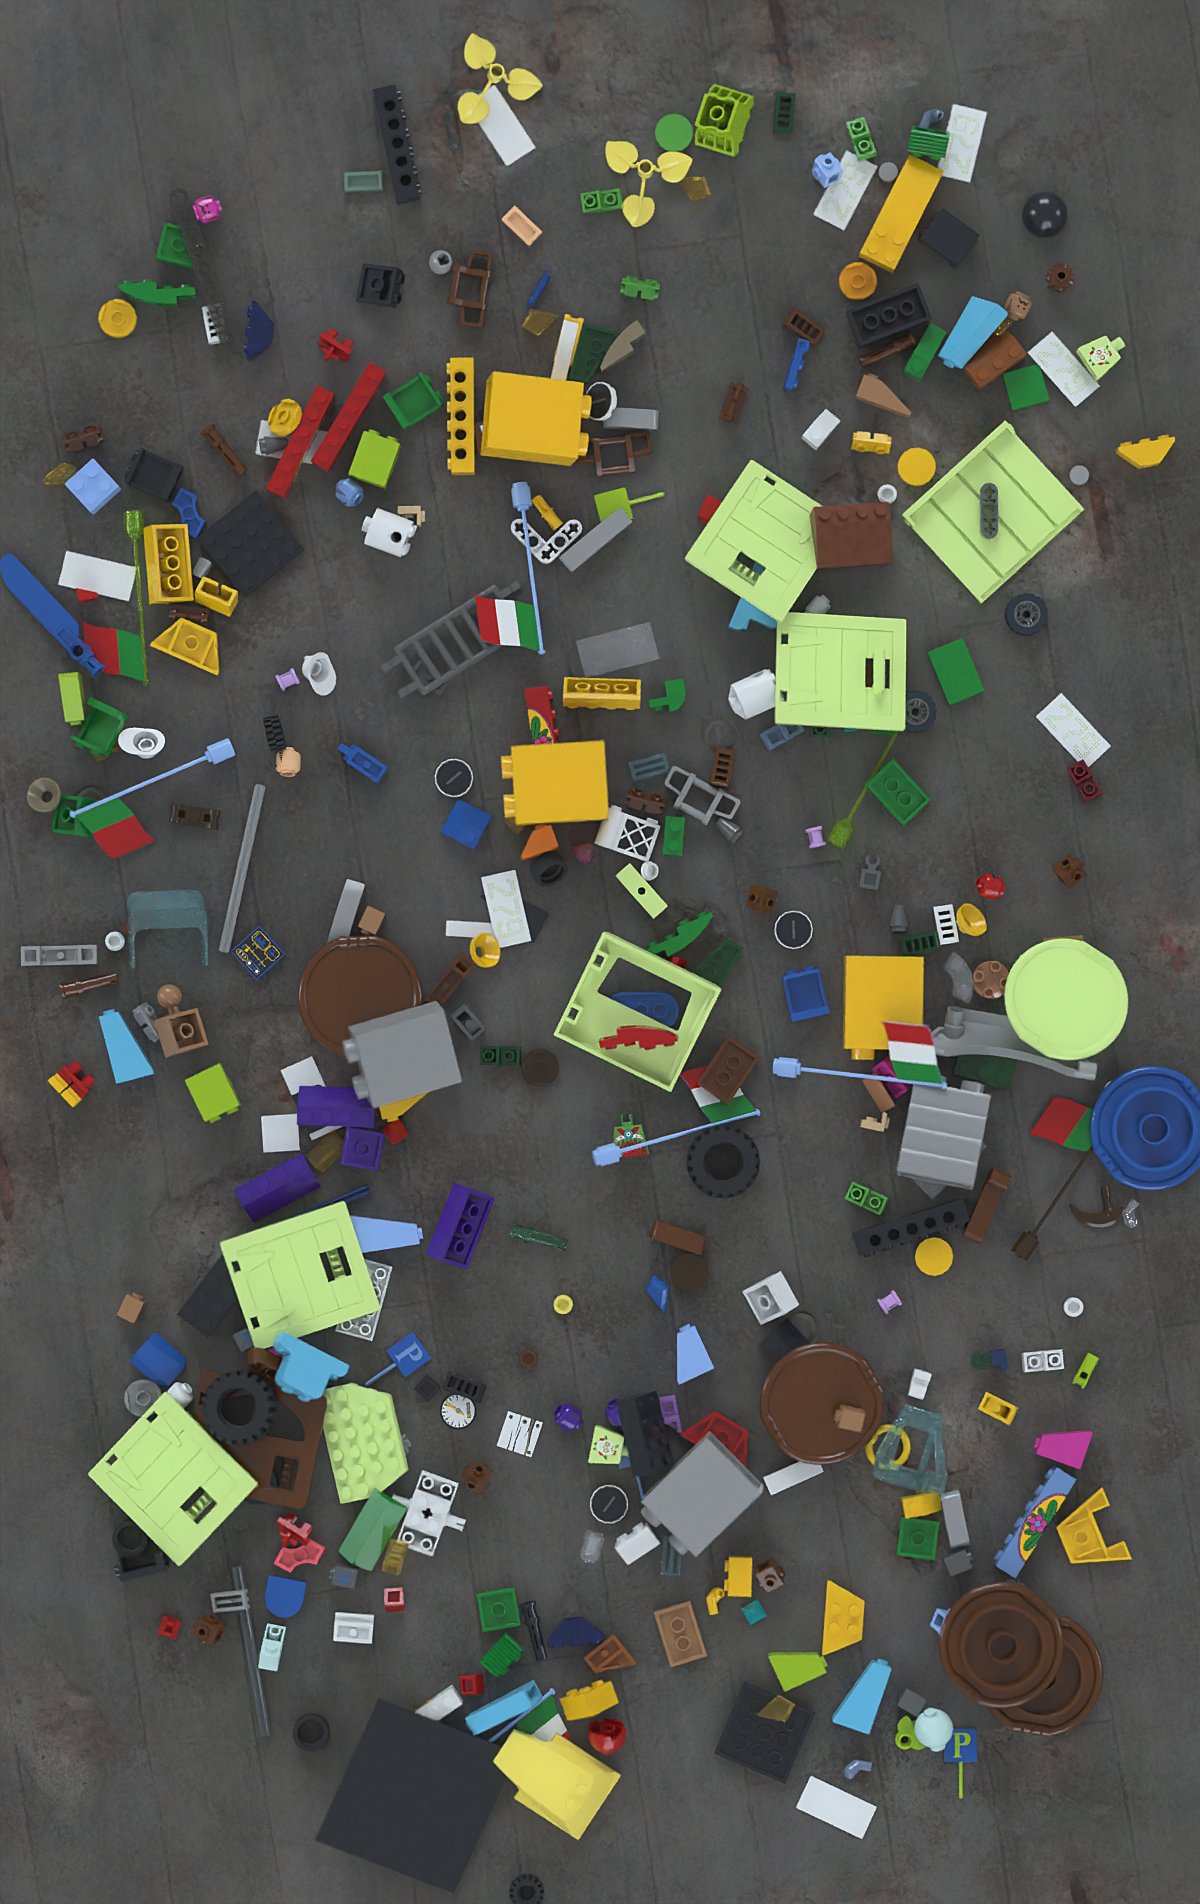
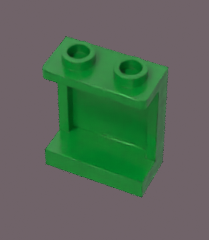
M422 372L397 390L382 396L404 431L443 407L441 403L443 401L442 396L438 390L433 391L431 379L427 374L424 376Z
M90 697L87 704L92 706V709L78 737L72 735L70 739L76 741L75 745L84 750L87 747L90 748L89 752L98 757L101 754L108 757L128 715Z

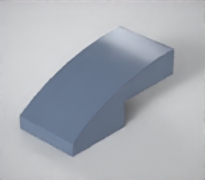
M777 724L762 732L760 736L770 751L805 730L802 725Z

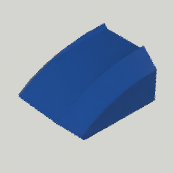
M156 1331L133 1355L129 1362L158 1386L163 1387L169 1386L183 1371L186 1358Z

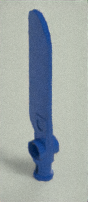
M13 554L4 555L0 560V570L6 586L69 652L71 658L77 660L81 666H85L92 673L91 676L93 678L98 676L106 666L94 657L95 654L91 651L90 646L80 639L78 622ZM80 646L83 649L81 656L77 654V649Z

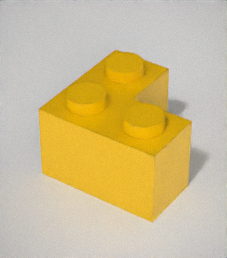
M603 1680L595 1681L592 1683V1687L587 1686L579 1689V1691L577 1689L567 1691L566 1696L560 1699L567 1721L594 1716L619 1703L612 1682H603Z

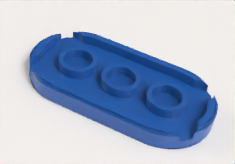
M619 992L609 997L668 1027L672 1026L679 1016V1005L676 999L666 992Z

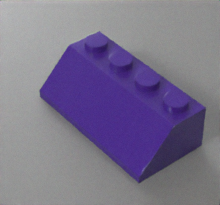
M299 1086L297 1125L375 1127L376 1108L372 1107L366 1097L358 1099L354 1087Z
M301 1153L235 1188L234 1191L254 1223L321 1187L304 1153Z
M453 1183L426 1254L442 1262L467 1269L493 1204L494 1197Z

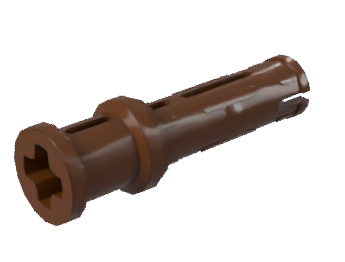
M909 331L907 335L901 338L892 339L890 344L859 357V360L864 369L893 354L900 355L904 350L911 347L915 348L917 344L912 333Z
M214 423L200 433L201 436H205L209 441L211 448L220 453L238 477L248 471L236 454L225 443L226 438L221 436L215 429Z
M117 972L86 980L75 979L74 982L65 984L61 982L59 986L64 1000L68 996L76 994L80 996L85 991L119 984Z

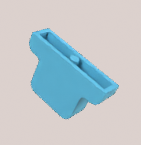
M755 562L752 571L761 575L766 568ZM741 597L728 628L735 631L746 630L749 621H753L767 628L775 629L777 620Z
M285 1332L277 1334L274 1340V1348L283 1355L275 1381L277 1385L282 1387L284 1392L294 1393L302 1401L309 1402V1400L321 1397L328 1379L336 1381L338 1377L346 1375L350 1366Z

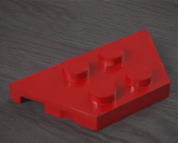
M712 1412L680 1434V1436L696 1444L710 1431L746 1467L748 1430L720 1413Z

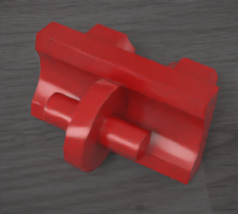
M332 328L326 333L322 332L318 345L322 347L321 352L326 354L324 360L328 362L331 358L335 361L341 359L347 363L354 342L348 338H345L342 343L338 342L336 339L339 334Z
M290 1512L284 1518L280 1517L277 1520L279 1524L277 1528L281 1531L279 1536L283 1538L282 1545L285 1547L289 1543L295 1546L297 1542L307 1546L312 1526L303 1522L300 1528H297L294 1525L298 1518Z

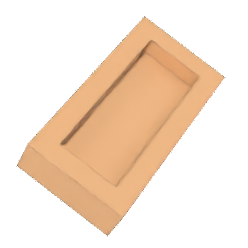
M516 206L501 219L529 247L542 234V231Z

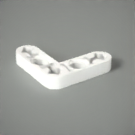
M516 519L511 524V531L526 547L525 538L524 540L521 538L524 534L521 531H515V525L523 524V519ZM570 520L553 537L545 542L527 523V528L531 531L528 536H534L538 539L537 546L530 547V551L542 564L553 562L582 533L581 523L577 520ZM572 524L574 526L577 524L578 532L575 533L573 531L569 535L572 539L568 540L567 536L562 532L565 530L567 534L570 531L569 525ZM557 537L565 539L563 547H557L554 544ZM551 544L552 547L558 552L555 554L554 551H552L550 553V559L548 560L547 558H545L543 560L542 552H548L551 549L548 545Z

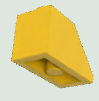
M939 1490L901 1497L903 1513L906 1519L942 1510Z

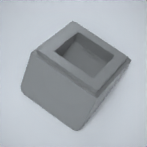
M201 557L192 570V574L202 579L203 576H207L213 565L209 560Z

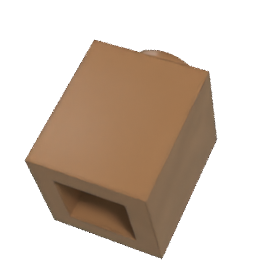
M367 906L358 927L362 928L360 932L366 935H372V933L377 935L386 914Z
M135 1292L132 1295L126 1294L117 1316L136 1323L146 1301L142 1300L143 1296Z
M840 1404L839 1410L835 1412L834 1421H836L838 1428L861 1432L865 1412L860 1408Z

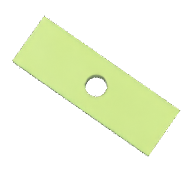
M630 863L616 875L618 880L653 919L668 907ZM644 888L645 894L640 895L638 889Z

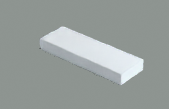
M798 1461L763 1478L770 1494L773 1495L824 1471L821 1465Z

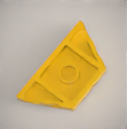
M181 617L150 644L154 648L217 676L219 675L217 633Z
M827 1580L822 1655H827L862 1640L865 1601L833 1583L831 1580Z

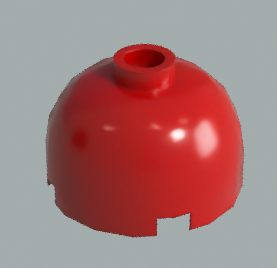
M604 1718V1722H598V1719L592 1721L588 1726V1739L594 1749L602 1754H611L623 1746L627 1733V1728L623 1727L624 1723L611 1718Z

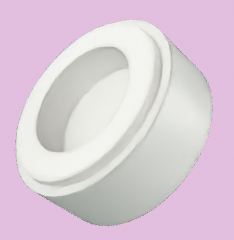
M1071 1297L1064 1302L1063 1308L1067 1315L1076 1317L1082 1313L1083 1303L1078 1298Z

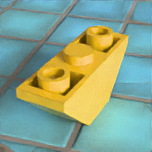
M1162 435L1158 437V440L1154 441L1146 438L1139 440L1138 444H1132L1131 442L1121 443L1120 447L1116 449V454L1138 469L1157 466L1175 442V437L1169 438V435Z

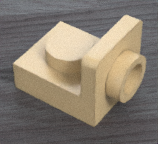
M398 506V516L406 519H413V516H417V526L422 527V522H425V511H421V506Z
M882 1112L881 1121L877 1123L878 1119L866 1116V1120L861 1119L860 1127L884 1132V1128L888 1129L890 1117H887L886 1112Z

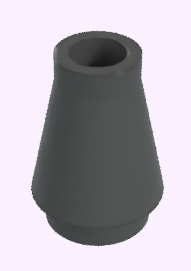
M264 436L259 439L261 454L269 455L286 449L288 445L286 437Z
M721 817L715 824L726 839L734 844L744 835L741 827L726 820L724 817Z
M904 905L893 906L889 927L893 934L907 933V928H909Z

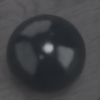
M1039 192L1032 195L1022 209L1024 226L1031 234L1037 237L1048 238L1055 236L1064 228L1067 222L1068 211L1064 201L1058 195L1051 192Z

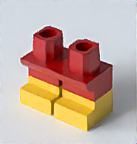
M74 1061L69 1066H64L48 1080L59 1093H62L61 1096L72 1107H75L91 1091L90 1088L95 1083V1079L90 1074H87L82 1080L77 1076L83 1069L78 1061Z

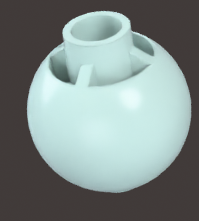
M928 1708L915 1721V1735L923 1745L930 1747L932 1751H941L946 1747L945 1744L952 1736L953 1724L945 1712L939 1709Z

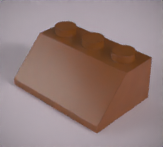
M1002 326L989 336L964 365L962 370L976 389L980 391L1024 359L1027 353L1016 338Z

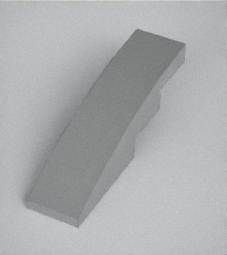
M621 507L618 508L560 556L559 559L572 573L628 527L632 520Z

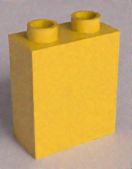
M493 371L486 381L480 455L571 466L578 459V455L586 456L588 433L580 432L581 418H589L591 396L583 395L584 383Z
M604 741L512 746L511 756H501L503 779H513L514 794L504 795L505 818L515 817L516 826L609 820Z
M844 956L843 1049H851V1059L874 1060L875 1049H889L888 1036L882 1021L923 1025L924 957Z

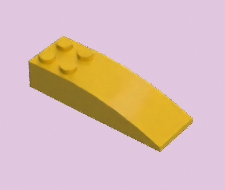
M911 154L909 155L859 254L860 258L893 274L944 172L943 170Z

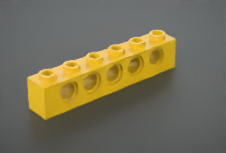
M450 358V363H447V375H450L451 382H447V394H451V401H447V413H451V420H447V432H451V439H447V449L451 451V458H448V470H451L452 475H475L474 359ZM458 374H463L466 379L464 382L458 383L455 377ZM458 393H464L466 399L458 402L455 396ZM458 412L466 414V418L463 421H458L455 418ZM464 431L466 433L465 439L458 440L455 437L456 433ZM464 450L467 453L466 457L458 459L456 457L457 451Z

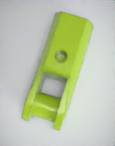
M1087 1353L1072 1383H1077L1084 1389L1099 1358ZM1082 1371L1087 1373L1085 1379L1080 1377Z

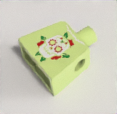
M1103 336L1079 347L1076 353L1095 381H1098L1120 360L1121 357L1117 351L1125 347V344L1120 337L1110 342L1107 336Z
M596 1425L588 1463L620 1464L622 1456L629 1457L626 1444H624V1435Z

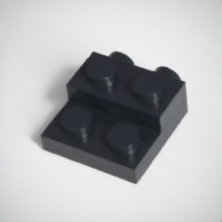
M363 263L356 301L359 303L376 304L381 307L396 308L402 299L399 291L400 286L405 282L403 270L398 267Z

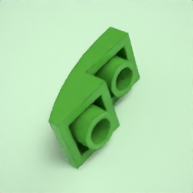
M861 117L846 122L858 162L875 157L876 150L865 118Z
M620 188L581 193L583 213L623 208Z
M853 1181L844 1198L880 1216L889 1198Z

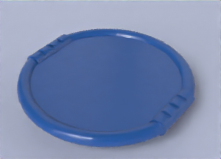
M1160 1066L1139 1067L1119 1075L1104 1088L1094 1105L1090 1120V1138L1093 1152L1115 1180L1129 1187L1153 1191L1167 1189L1182 1183L1200 1167L1199 1090L1189 1077L1175 1070Z

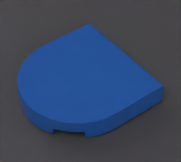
M269 1575L265 1593V1603L269 1611L278 1617H290L296 1614L303 1604L307 1582Z

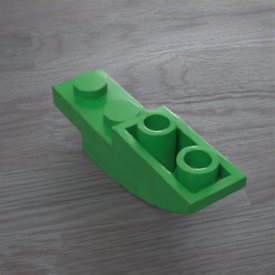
M152 279L142 280V283L123 281V284H118L120 292L128 297L155 306L179 307L178 299L197 298L196 288L189 284L181 285L180 288L162 286L161 289H158L157 282H153Z
M704 911L695 915L697 919L691 922L689 919L679 922V927L676 928L678 936L675 937L673 933L664 937L665 941L657 944V941L646 945V951L652 954L665 951L667 957L677 953L695 940L705 929L713 917L712 913L707 914Z

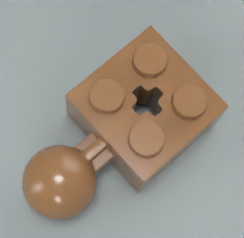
M172 984L162 986L157 993L159 1004L167 1008L169 1015L154 1021L165 1058L209 1045L198 1008L180 1012L178 1005L181 1002L182 994L179 988Z

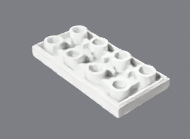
M364 1259L380 1310L339 1323L335 1331L373 1341L393 1266Z

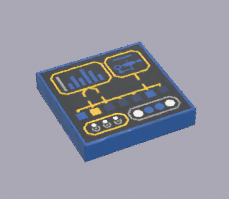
M260 926L231 951L256 980L285 955Z

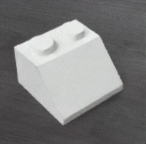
M781 1271L742 1291L760 1325L788 1313L799 1305Z

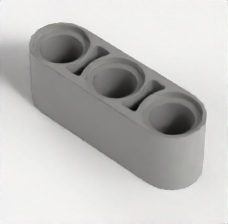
M615 408V410H612L610 418L603 421V428L658 431L659 411Z
M959 1490L940 1493L950 1548L970 1545Z

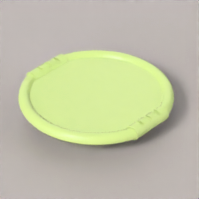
M1060 938L1044 941L1031 947L1015 962L1005 985L1006 1012L1015 1032L1020 1039L1049 1058L1077 1060L1095 1055L1108 1047L1116 1039L1126 1020L1128 993L1120 970L1112 959L1085 941Z

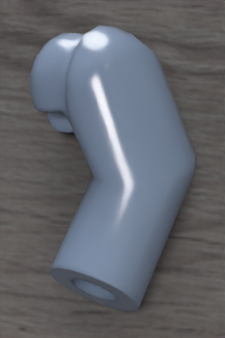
M933 109L925 112L919 127L929 128L930 123L943 119V111Z
M853 1760L845 1767V1777L852 1779L860 1770L870 1772L872 1762Z

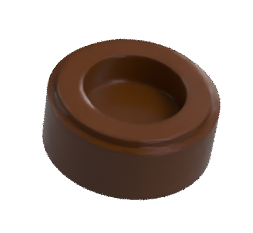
M525 1349L519 1355V1363L524 1368H533L538 1362V1355L532 1349Z

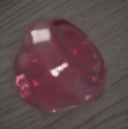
M581 841L573 844L571 847V851L584 866H589L595 856L593 854L595 851L593 846L589 842L585 844Z

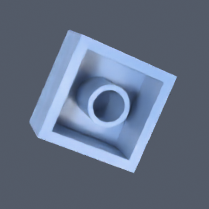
M93 458L65 483L93 515L121 490Z

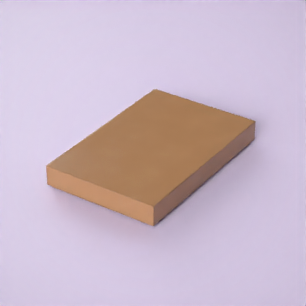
M690 1600L653 1611L670 1667L707 1657Z

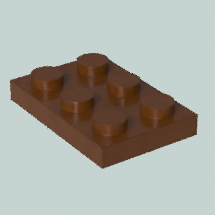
M727 1036L696 1084L726 1105H729L760 1057L730 1036Z

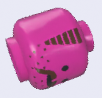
M211 195L197 199L195 205L192 206L196 220H200L202 223L217 220L219 218V211H222L219 200H214Z

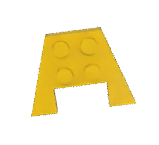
M1102 1487L1056 1526L1070 1563L1132 1559L1124 1541L1107 1548L1092 1514L1095 1511L1110 1506Z

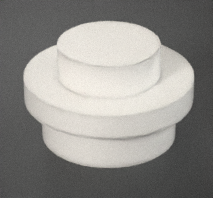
M883 485L878 490V499L881 502H889L890 504L897 497L896 489L891 485Z
M651 861L644 862L641 867L642 877L647 881L656 878L658 875L657 865Z
M111 932L105 939L107 948L112 951L120 950L125 943L123 935L119 932Z

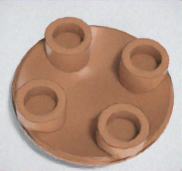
M998 961L983 962L973 973V987L984 998H999L1005 994V985L1009 972Z

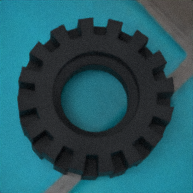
M278 714L263 718L270 750L276 751L286 748Z
M525 1873L522 1876H517L510 1885V1900L513 1904L542 1903L544 1897L543 1883L539 1881L537 1876L534 1877L533 1874L526 1875ZM524 1885L531 1886L534 1889V1896L530 1899H523L519 1894L520 1888Z

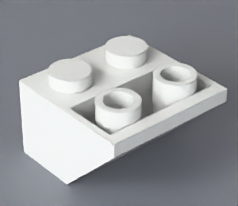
M641 1522L632 1528L633 1532L628 1535L624 1533L616 1539L615 1548L627 1565L660 1544L659 1539L648 1523L643 1525Z

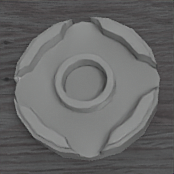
M150 1379L136 1380L128 1386L125 1392L124 1402L126 1408L135 1416L142 1417L161 1397L162 1391Z

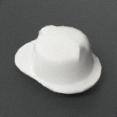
M318 652L311 656H305L302 673L310 681L314 691L319 695L331 693L336 684V675L328 655L324 652Z
M128 728L120 733L118 742L120 747L127 753L137 754L141 758L148 759L161 751L164 747L165 739L162 733L155 729Z

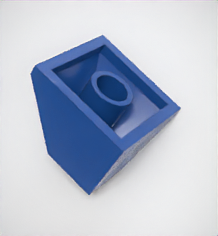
M457 799L440 833L475 850L492 816Z

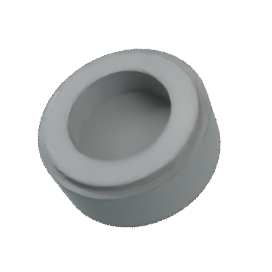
M886 162L880 166L879 177L882 181L889 183L897 178L898 169L895 164Z
M1075 466L1069 473V479L1075 485H1083L1089 478V472L1084 466Z

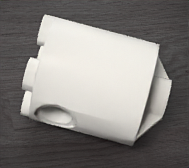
M377 508L373 518L366 516L361 531L367 533L364 542L366 545L401 557L402 555H407L411 545L408 543V540L414 536L417 526L413 525L414 521ZM395 532H399L402 535L401 541L395 538Z
M764 669L730 685L729 703L733 711L744 719L751 718L775 707L776 678L769 669ZM780 691V702H782L784 697Z

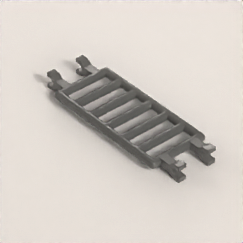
M517 580L501 591L496 585H492L477 596L487 598L493 594L497 600H506V597L521 589V586ZM475 596L393 648L396 657L382 664L381 669L386 674L394 667L402 664L413 682L397 691L401 700L417 689L421 695L428 694L504 646L489 645L481 640L480 630L467 611L476 605ZM460 614L483 648L482 651L474 656L451 621ZM444 624L467 659L458 666L435 631ZM427 635L430 636L451 669L442 676L419 642L420 639ZM413 645L434 678V681L426 686L403 652L404 649Z

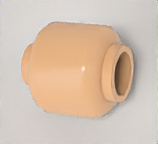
M286 747L276 754V770L281 776L292 777L300 771L301 755L294 751V748Z

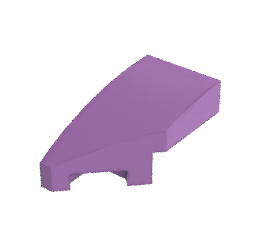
M675 1394L659 1397L664 1424H668L676 1429L677 1432L682 1433Z

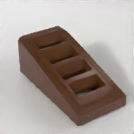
M796 308L789 311L781 324L802 339L810 341V344L813 346L817 344L825 332V329ZM794 316H796L797 319L793 324H791L790 322L792 321ZM802 320L803 324L801 325L800 329H798L797 326ZM807 325H810V328L805 334L803 331L805 330ZM816 329L817 331L814 334L813 338H810L809 336L811 335L812 331Z
M716 747L710 785L729 787L735 750ZM719 753L730 755V759L719 757ZM718 761L729 762V765L726 766L717 763ZM716 768L726 769L728 771L727 773L717 772ZM715 775L726 777V781L715 779Z

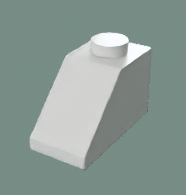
M825 409L803 434L802 440L817 450L841 421Z

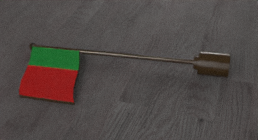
M1054 1097L1029 1135L1042 1137L1064 1147L1085 1151L1086 1153L1033 1232L1028 1231L1026 1233L1023 1231L1011 1249L1014 1254L1025 1261L1029 1259L1039 1244L1038 1236L1035 1234L1093 1150L1090 1138V1120L1093 1109L1069 1099Z

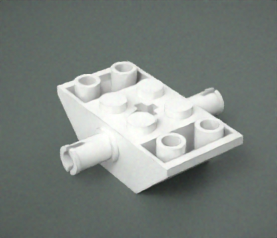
M422 1470L413 1498L409 1500L393 1494L392 1498L408 1507L396 1544L433 1556L443 1526L447 1525L462 1531L466 1519L453 1516L449 1512L459 1483ZM427 1508H430V1512L433 1513V1515H429L427 1517L425 1516L423 1510H427Z

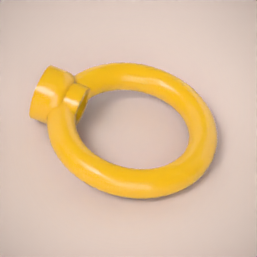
M891 1424L879 1426L876 1434L865 1447L868 1460L875 1467L882 1470H893L902 1466L908 1459L911 1450L910 1440L906 1432L900 1427ZM884 1432L895 1433L903 1443L901 1456L889 1463L877 1459L873 1452V1444L876 1442L878 1435Z

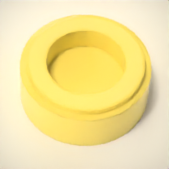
M559 1295L554 1300L556 1312L567 1314L571 1311L573 1302L569 1296Z

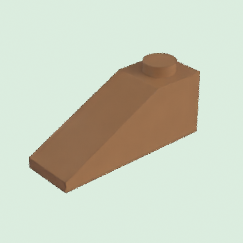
M870 373L868 376H863L855 399L909 419L910 410L881 380H878V376Z

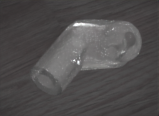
M1134 1199L1130 1200L1122 1213L1124 1223L1130 1228H1135L1138 1225L1134 1211L1139 1206V1203Z

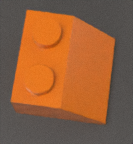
M546 823L535 826L536 830L532 831L521 855L523 861L559 848L551 825L547 826Z

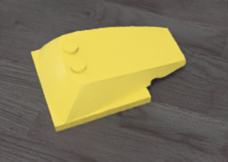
M514 1729L493 1760L497 1767L519 1789L514 1799L577 1840L580 1839L621 1776L620 1773L557 1732L551 1741L545 1742L533 1735Z

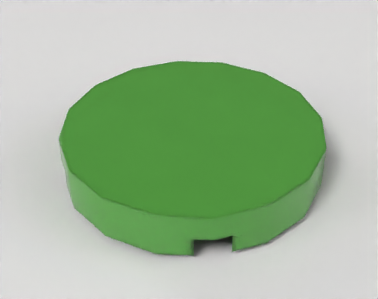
M678 114L666 115L660 119L655 130L658 145L666 152L685 150L693 137L692 125L688 119Z

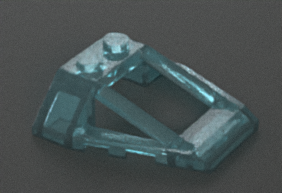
M904 1405L879 1447L872 1475L882 1482L916 1492L944 1494L947 1469H945L944 1465L945 1451H943L941 1415ZM904 1426L929 1433L918 1470L894 1464V1457ZM935 1441V1472H925Z

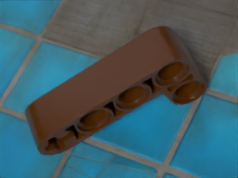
M995 1168L990 1169L970 1215V1221L967 1222L964 1229L963 1237L981 1244L1003 1191L1005 1192L1009 1185L1011 1175Z

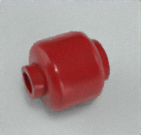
M985 873L982 877H978L975 884L979 896L990 900L1002 897L1005 891L1003 879L991 873Z

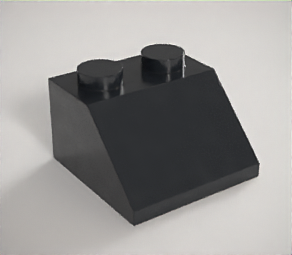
M786 1318L758 1344L777 1363L778 1360L790 1351L810 1344V1342Z

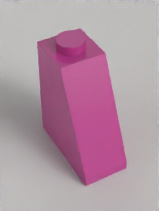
M1089 1430L1041 1434L1040 1438L1036 1437L1033 1448L1038 1455L1080 1469L1093 1433Z

